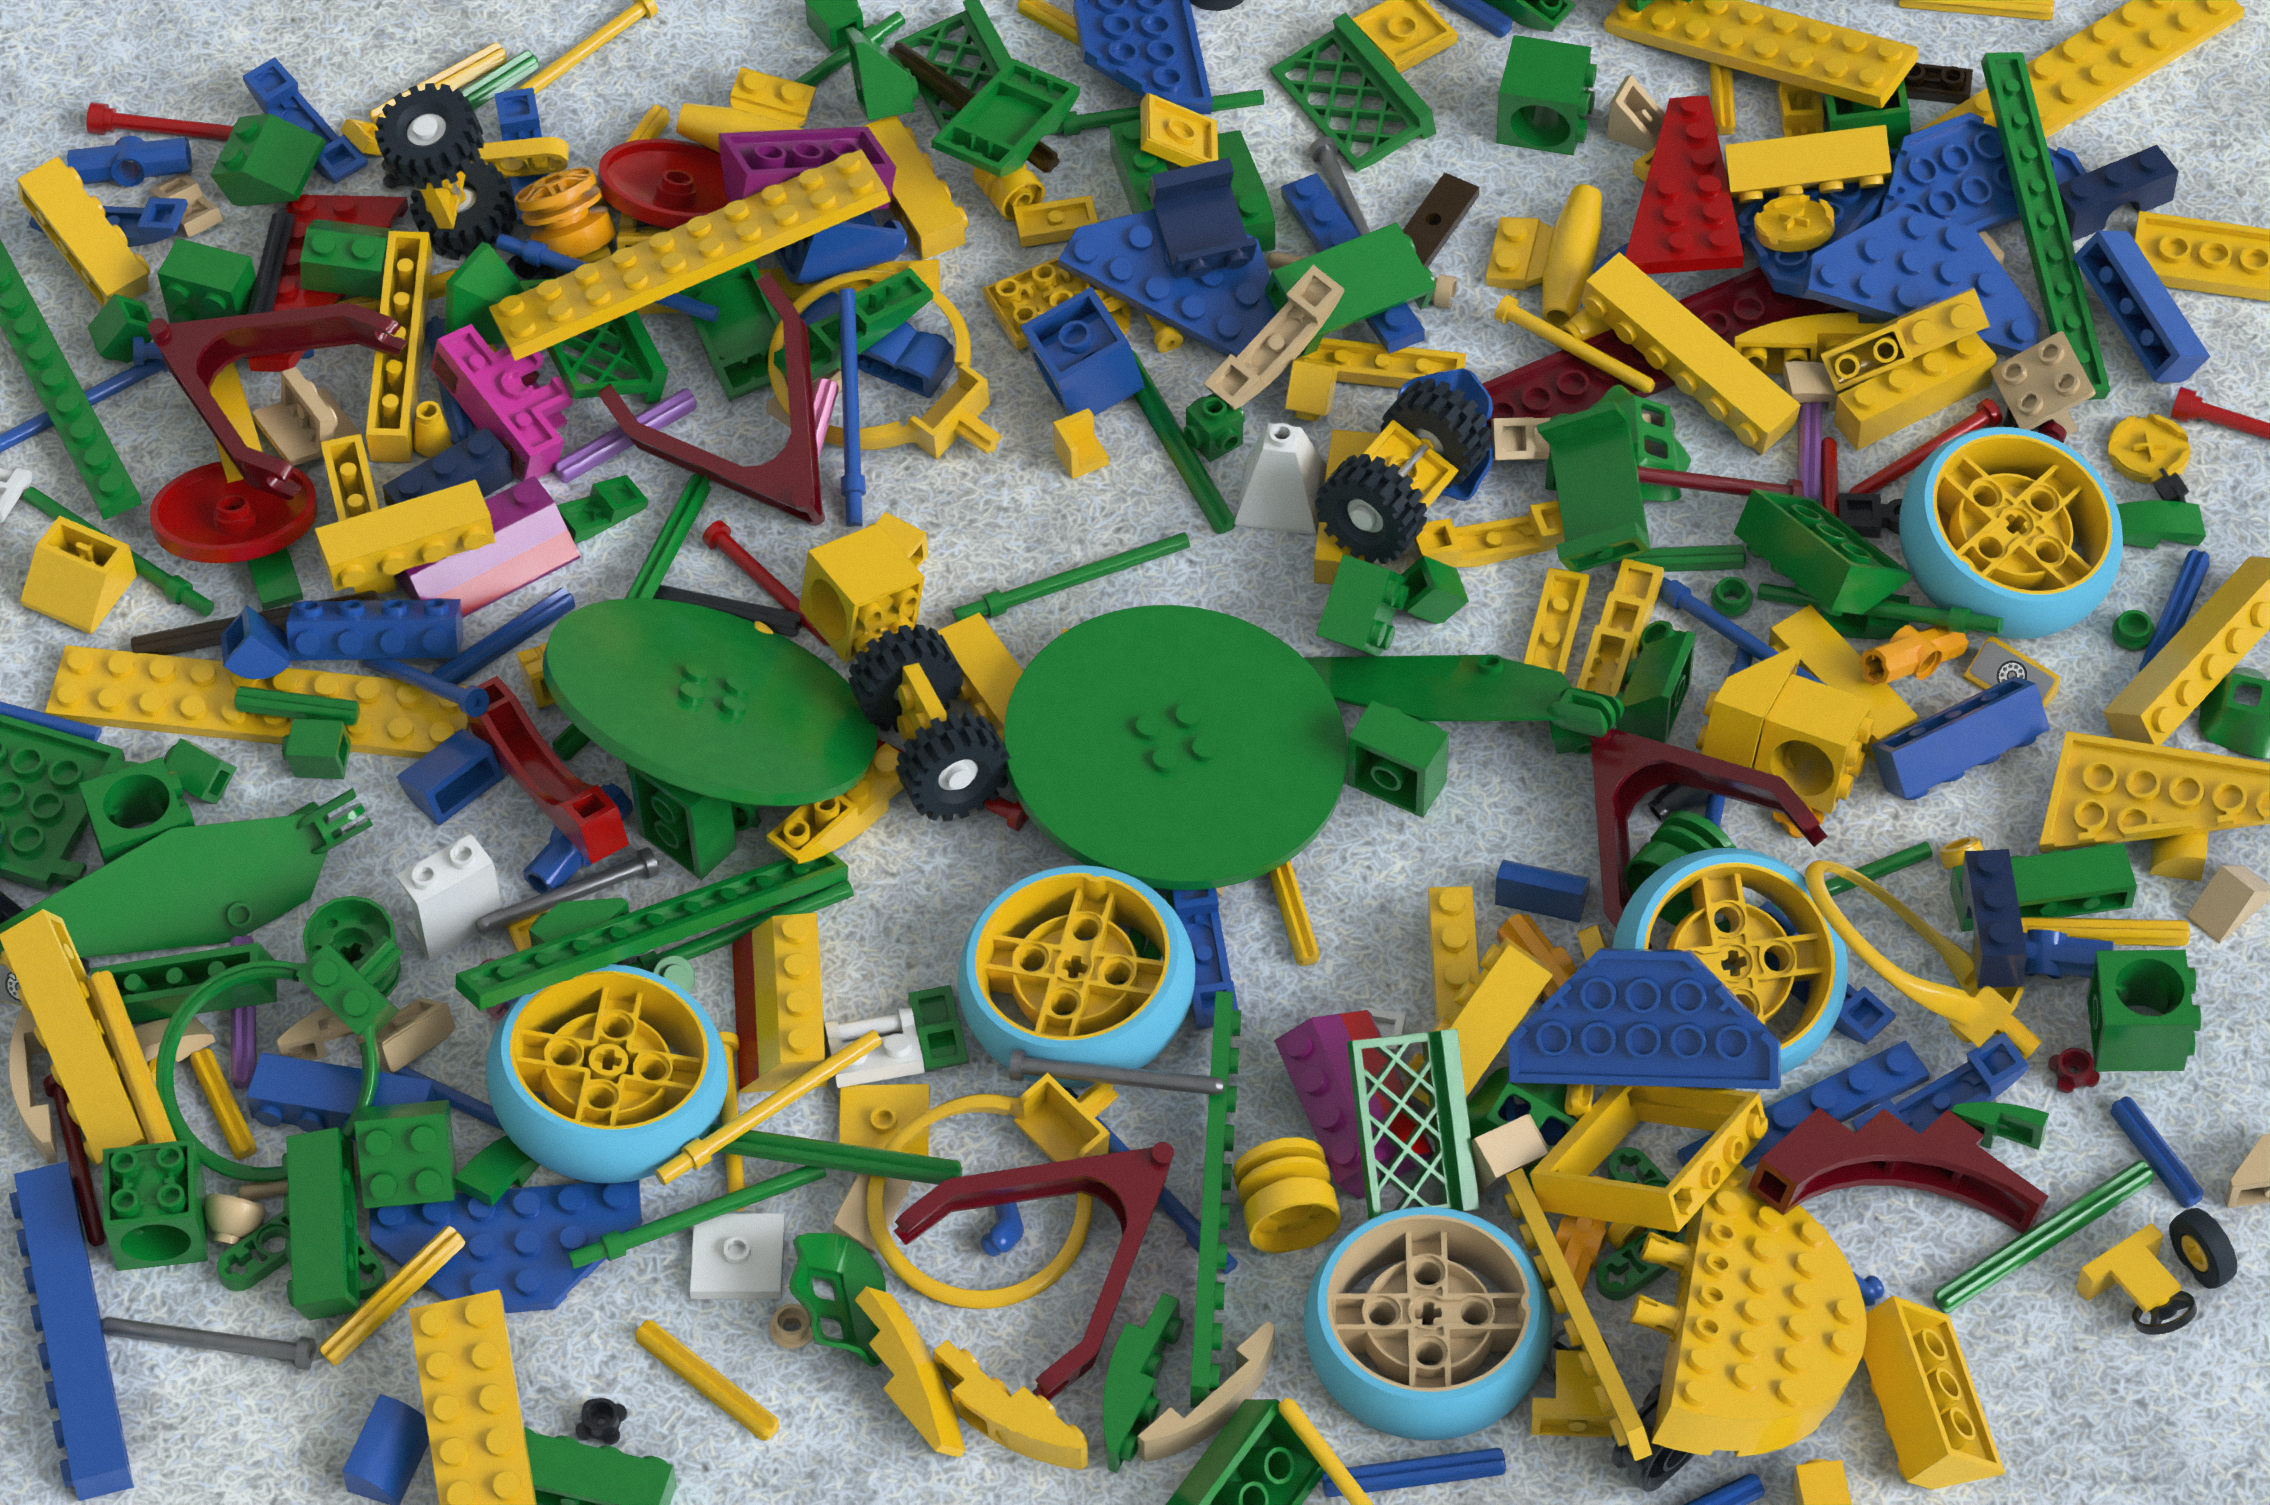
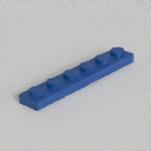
M1317 173L1281 186L1282 199L1318 252L1360 237ZM1407 303L1365 319L1388 354L1425 340V329Z
M1905 1040L1763 1109L1765 1118L1768 1119L1769 1131L1740 1164L1747 1169L1759 1163L1761 1157L1817 1108H1821L1842 1123L1928 1081L1930 1072ZM1714 1133L1678 1150L1677 1158L1683 1167Z

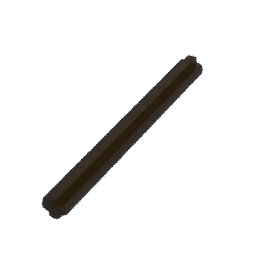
M896 42L894 47L889 49L888 52L897 57L904 68L910 69L911 75L916 77V81L959 112L976 95L905 43ZM1041 141L1035 145L1027 158V161L1044 173H1051L1060 162L1057 152Z
M370 590L318 601H379L376 591ZM292 606L257 613L283 632H287L286 621ZM236 617L133 636L131 638L132 652L136 654L170 655L221 645L220 635Z

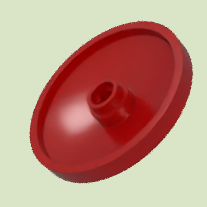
M673 139L635 140L608 150L599 163L597 186L600 187L602 196L621 212L652 225L674 229L688 223L694 217L707 215L730 203L725 192L720 153L700 144Z
M221 461L210 463L176 477L157 493L149 511L152 532L157 543L163 549L175 556L190 561L234 563L256 559L289 546L310 529L318 512L315 487L311 479L304 472L293 466L291 469L293 474L288 479V482L300 485L302 488L293 500H287L251 487L244 479L228 483Z

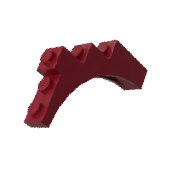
M1817 1108L1761 1157L1747 1188L1782 1215H1785L1805 1200L1832 1190L1849 1187L1899 1186L1924 1190L1964 1202L1996 1217L2022 1234L2031 1229L2036 1223L2049 1197L1980 1148L1979 1145L1984 1135L1951 1111H1945L1927 1129L1919 1134L1884 1108L1856 1133L1821 1108Z

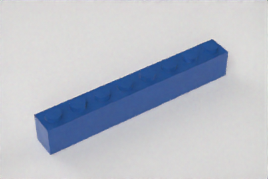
M68 1162L15 1173L14 1178L17 1191L9 1193L14 1218H22L24 1229L16 1230L22 1257L28 1255L30 1257L31 1266L23 1268L29 1295L36 1293L38 1304L32 1305L30 1308L36 1332L44 1331L45 1342L38 1344V1351L43 1370L51 1369L53 1381L45 1383V1388L51 1410L56 1408L59 1410L60 1420L53 1421L52 1425L58 1449L66 1447L68 1459L60 1461L65 1487L74 1486L79 1501L134 1488L105 1337L102 1333L101 1317L75 1185Z

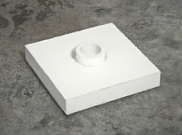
M724 1214L694 1225L690 1278L691 1299H782L785 1214Z

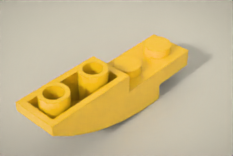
M1972 287L1939 302L1934 301L1885 322L1820 353L1835 391L1838 392L1913 361V358L1988 328L1990 324L1977 292Z
M1828 313L1790 318L1760 326L1735 336V350L1764 374H1782L1784 362L1806 361L1824 363L1820 353L1881 324L1858 323V313Z
M885 743L875 752L870 769L854 788L829 800L801 805L766 835L767 841L794 862L801 864L822 857L856 838L889 809V800L904 788L896 773V766L899 765L897 761L899 751Z
M945 1340L933 1350L934 1361L941 1377L954 1388L951 1390L955 1413L970 1426L1004 1447L1041 1462L1082 1470L1088 1465L1087 1438L1077 1426L1073 1424L1067 1426L1057 1417L1054 1407L1042 1395L1034 1396L1025 1386H1022L1011 1396L1008 1388L1002 1381L996 1377L990 1379L980 1370L977 1360L969 1351L964 1348L958 1350L949 1340Z

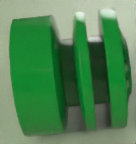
M1684 810L1672 812L1651 836L1650 842H1646L1625 867V881L1633 895L1641 884L1655 871L1681 856L1708 849L1736 848V846L1725 832L1713 822L1697 813ZM1689 887L1675 895L1665 904L1658 916L1677 926L1685 916L1694 910L1691 888Z
M357 896L334 898L318 907L307 920L302 936L307 962L326 943L339 950L353 965L384 935L397 946L393 920L386 910L368 898ZM400 957L373 984L386 997L398 985L402 972Z

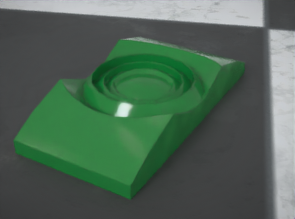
M1012 58L932 139L931 148L998 177L1007 176L1023 167L1035 145L1044 136L1057 131L1080 95V87Z
M754 260L677 292L678 294L720 308V314L715 323L689 314L687 315L697 332L707 359L729 402L771 385L768 370L769 348L773 333L781 318L755 282L761 274Z

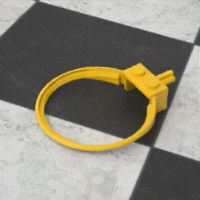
M874 269L840 274L810 288L793 302V306L800 316L817 299L831 291L852 285V281L867 279L884 280L899 272ZM924 282L934 293L932 301L942 310L952 327L956 341L954 363L958 371V379L921 419L912 415L908 419V424L903 427L900 426L898 420L880 426L860 428V450H880L914 443L938 460L954 441L961 436L987 455L997 448V443L1002 438L998 432L977 418L990 404L988 381L971 369L970 336L960 312L941 292ZM780 319L770 343L768 370L774 394L785 413L790 417L788 385L785 376L773 363L774 352L785 346L783 321ZM829 425L824 442L844 448L843 428Z
M1817 860L1807 866L1805 882L1809 894L1823 917L1840 938L1869 967L1893 987L1926 1009L1945 1017L1950 1022L1949 1028L1960 1040L1965 1043L1972 1041L1980 1048L1992 1034L1998 1036L2005 1032L2024 1059L2029 1057L2041 1044L2042 1040L2012 1015L2025 987L1992 988L1984 986L1978 989L1973 957L1963 948L1931 927L1887 890L1863 874L1834 861ZM1831 872L1853 882L1899 915L1942 956L1963 990L1915 977L1881 955L1860 935L1839 910L1826 888L1824 873Z
M1046 1073L1025 1091L1020 1098L999 1094H974L942 1103L914 1118L901 1128L884 1147V1150L899 1152L904 1144L920 1130L946 1117L964 1113L983 1112L1015 1116L1016 1118L1013 1120V1123L1053 1162L1108 1154L1110 1132L1095 1118L1118 1099L1119 1095L1113 1090L1112 1084L1095 1082L1075 1099L1049 1073ZM871 1175L868 1184L867 1217L873 1240L887 1265L900 1279L917 1292L935 1301L960 1308L992 1309L1005 1307L1032 1298L1048 1289L1069 1270L1084 1246L1091 1224L1093 1197L1077 1193L1076 1213L1070 1234L1063 1248L1044 1269L1025 1281L1005 1288L993 1290L962 1289L949 1286L927 1276L905 1258L894 1243L885 1221L883 1191L886 1177Z

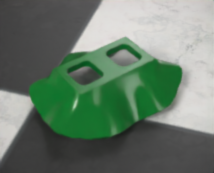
M1622 385L1613 386L1598 401L1610 403L1615 401L1629 417L1637 466L1682 472L1688 470L1691 458L1674 435L1676 423L1669 406L1635 396ZM1641 409L1661 415L1662 427L1644 421ZM1644 439L1660 443L1665 450V459L1647 453ZM1640 483L1642 499L1672 502L1682 497L1680 488Z
M2241 667L2232 669L2200 703L2198 723L2201 733L2207 739L2222 747L2254 758L2270 759V681L2262 672L2253 668ZM2240 685L2260 689L2262 694L2259 704L2257 706H2249L2235 702L2236 688Z
M1505 1066L1497 1069L1488 1077L1479 1091L1466 1102L1471 1141L1480 1135L1509 1123L1498 1115L1499 1110L1509 1096H1516L1530 1105L1531 1110L1528 1114L1533 1118L1539 1131L1549 1118H1554L1571 1129L1579 1120L1576 1119L1575 1115H1567L1565 1112L1568 1085L1509 1082V1067ZM1540 1161L1524 1170V1173L1530 1183V1186L1534 1194L1535 1191L1530 1177V1172L1538 1165Z
M806 1233L795 1237L793 1245L798 1260L789 1281V1289L808 1313L814 1344L846 1350L870 1367L878 1366L882 1359L869 1343L880 1330L855 1299L866 1286L886 1292L885 1278L880 1266L860 1244L840 1234ZM812 1279L829 1282L833 1288L835 1301L817 1297L814 1293ZM820 1317L838 1321L841 1326L843 1339L826 1336L822 1331Z

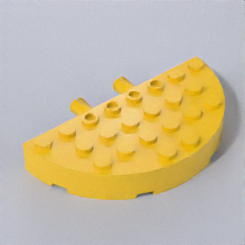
M1741 1164L1732 1171L1688 1221L1684 1244L1667 1239L1654 1232H1649L1644 1242L1640 1259L1679 1272L1674 1306L1666 1305L1639 1294L1633 1305L1629 1320L1632 1324L1647 1327L1669 1336L1651 1443L1698 1455L1711 1456L1713 1450L1734 1451L1736 1457L1764 1454L1783 1449L1814 1432L1819 1427L1821 1421L1836 1407L1857 1369L1866 1342L1867 1320L1864 1301L1854 1273L1839 1247L1829 1236L1827 1230L1800 1205L1782 1215L1749 1191L1747 1188L1754 1173L1745 1169Z

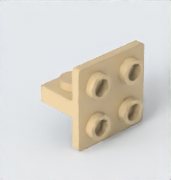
M2062 331L2033 345L1990 370L2021 429L2032 430L2047 421H2051L2064 427L2067 435L2072 434L2079 429L2068 410L2096 394L2067 337Z
M297 367L281 371V402L253 412L255 423L284 461L292 467L323 457L320 442L360 434L359 430L327 389L321 388L317 390L311 380H306Z

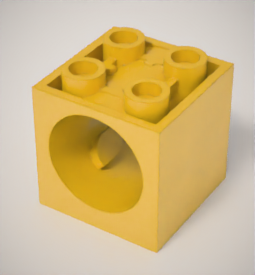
M877 523L808 550L799 609L842 661L847 663L856 659L855 656L860 650L867 652L869 648L866 643L874 638L877 642L884 638L882 633L889 629L892 634L898 633L899 626L908 625L910 631H913L915 624H917L925 577L880 524Z
M1791 673L1764 719L1754 769L1781 777L1806 806L1832 814L1839 799L1844 801L1848 799L1853 786L1854 776L1859 778L1863 771L1867 753L1861 751L1862 743H1868L1875 724V719L1869 718L1873 700Z

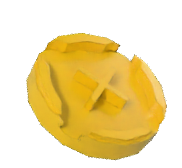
M1805 194L1784 195L1770 200L1763 205V211L1760 214L1757 211L1754 216L1756 239L1763 246L1774 251L1788 253L1807 251L1822 245L1831 238L1835 231L1833 208L1827 201L1820 198L1819 203L1810 201V196Z
M2147 414V418H2136L2137 415L2126 417L2114 426L2108 439V457L2113 467L2124 477L2139 483L2152 484V482L2162 476L2159 471L2161 467L2165 469L2169 476L2174 472L2178 475L2183 473L2190 459V446L2185 430L2173 420L2158 414Z

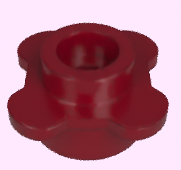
M2068 1048L2062 1051L2060 1055H2053L2049 1059L2048 1067L2051 1071L2055 1072L2058 1079L2057 1088L2064 1093H2071L2075 1088L2081 1086L2095 1087L2099 1082L2100 1075L2097 1071L2093 1070V1059L2090 1053L2084 1049ZM2070 1069H2077L2078 1072L2071 1073Z

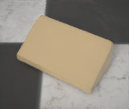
M419 997L402 1008L377 1034L380 1065L389 1072H396L447 1039L456 1029L448 1004ZM360 1035L355 1040L359 1048V1045L365 1042L363 1035Z
M858 1173L833 1221V1233L848 1237L860 1244L866 1251L875 1254L878 1248L873 1240L867 1217V1191L871 1175ZM886 1177L883 1191V1210L888 1228L912 1181Z

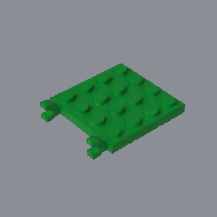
M0 714V878L48 892L55 882L60 883L65 888L83 878L87 870L86 864L77 861H67L90 822L79 783L140 763L125 762L123 750L120 748Z

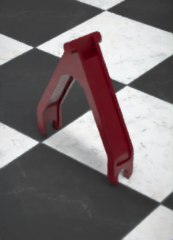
M769 271L756 279L755 282L783 321L791 434L787 444L774 459L759 466H740L639 423L611 383L598 391L597 394L639 450L689 472L698 474L701 477L706 476L712 482L805 521L811 526H817L824 522L825 514L822 506L808 329L796 308Z
M352 303L167 324L163 318H156L147 326L148 332L163 356V361L169 373L173 375L246 483L251 487L287 500H293L302 488L300 485L288 482V479L293 474L291 471L293 467L282 459L245 445L211 395V386L216 376L227 365L244 357L359 344L390 356H398L408 343L407 340L392 336L401 327L396 320Z
M1613 728L1603 738L1588 735L1591 739L1603 909L1606 917L1615 928H1617L1623 911L1633 896L1625 881V867L1631 861L1628 819L1637 802L1646 793L1659 786L1680 783L1688 787L1785 814L1813 847L1828 837L1819 826L1820 822L1786 781L1779 776ZM1649 942L1648 949H1652L1653 946Z
M1159 1142L1150 1148L949 1178L905 1210L896 1219L895 1223L899 1227L893 1231L905 1245H908L951 1212L1077 1193L1096 1197L1112 1209L1120 1222L1122 1239L1082 1342L1047 1368L1035 1380L1038 1384L1037 1388L1032 1392L1036 1396L1042 1395L1048 1401H1051L1087 1373L1095 1364L1166 1182L1174 1156V1149L1169 1143Z

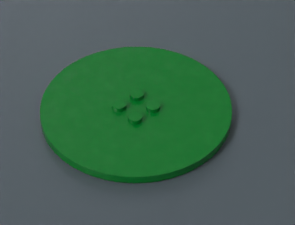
M626 598L593 603L577 609L558 622L551 632L543 654V675L548 690L562 712L582 733L626 764L668 784L701 795L736 803L762 806H798L829 800L854 788L865 777L870 769L877 748L875 723H870L865 717L851 691L849 683L837 671L807 649L774 631V634L760 632L755 628V623L708 607L648 598Z
M1150 605L1109 612L1076 625L1055 638L1035 656L1018 679L1007 707L1003 744L1011 758L1007 759L1005 765L1015 796L1035 826L1053 844L1086 866L1113 869L1128 874L1151 888L1168 890H1204L1242 883L1262 876L1297 856L1317 837L1332 816L1342 792L1347 768V739L1340 710L1323 679L1297 651L1278 637L1240 618L1203 608L1179 605Z

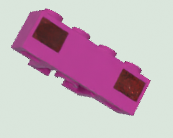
M469 324L437 339L431 370L477 428L482 430L487 427L507 449L510 455L512 472L520 482L534 475L538 479L553 472L554 463L560 459L564 440L556 430L565 426L568 422L560 411L571 406L573 403L565 383L557 375L551 378L549 384L540 387L536 382L540 376L537 369L542 368L544 357L539 351L517 361L514 360L508 347L494 353L472 324Z

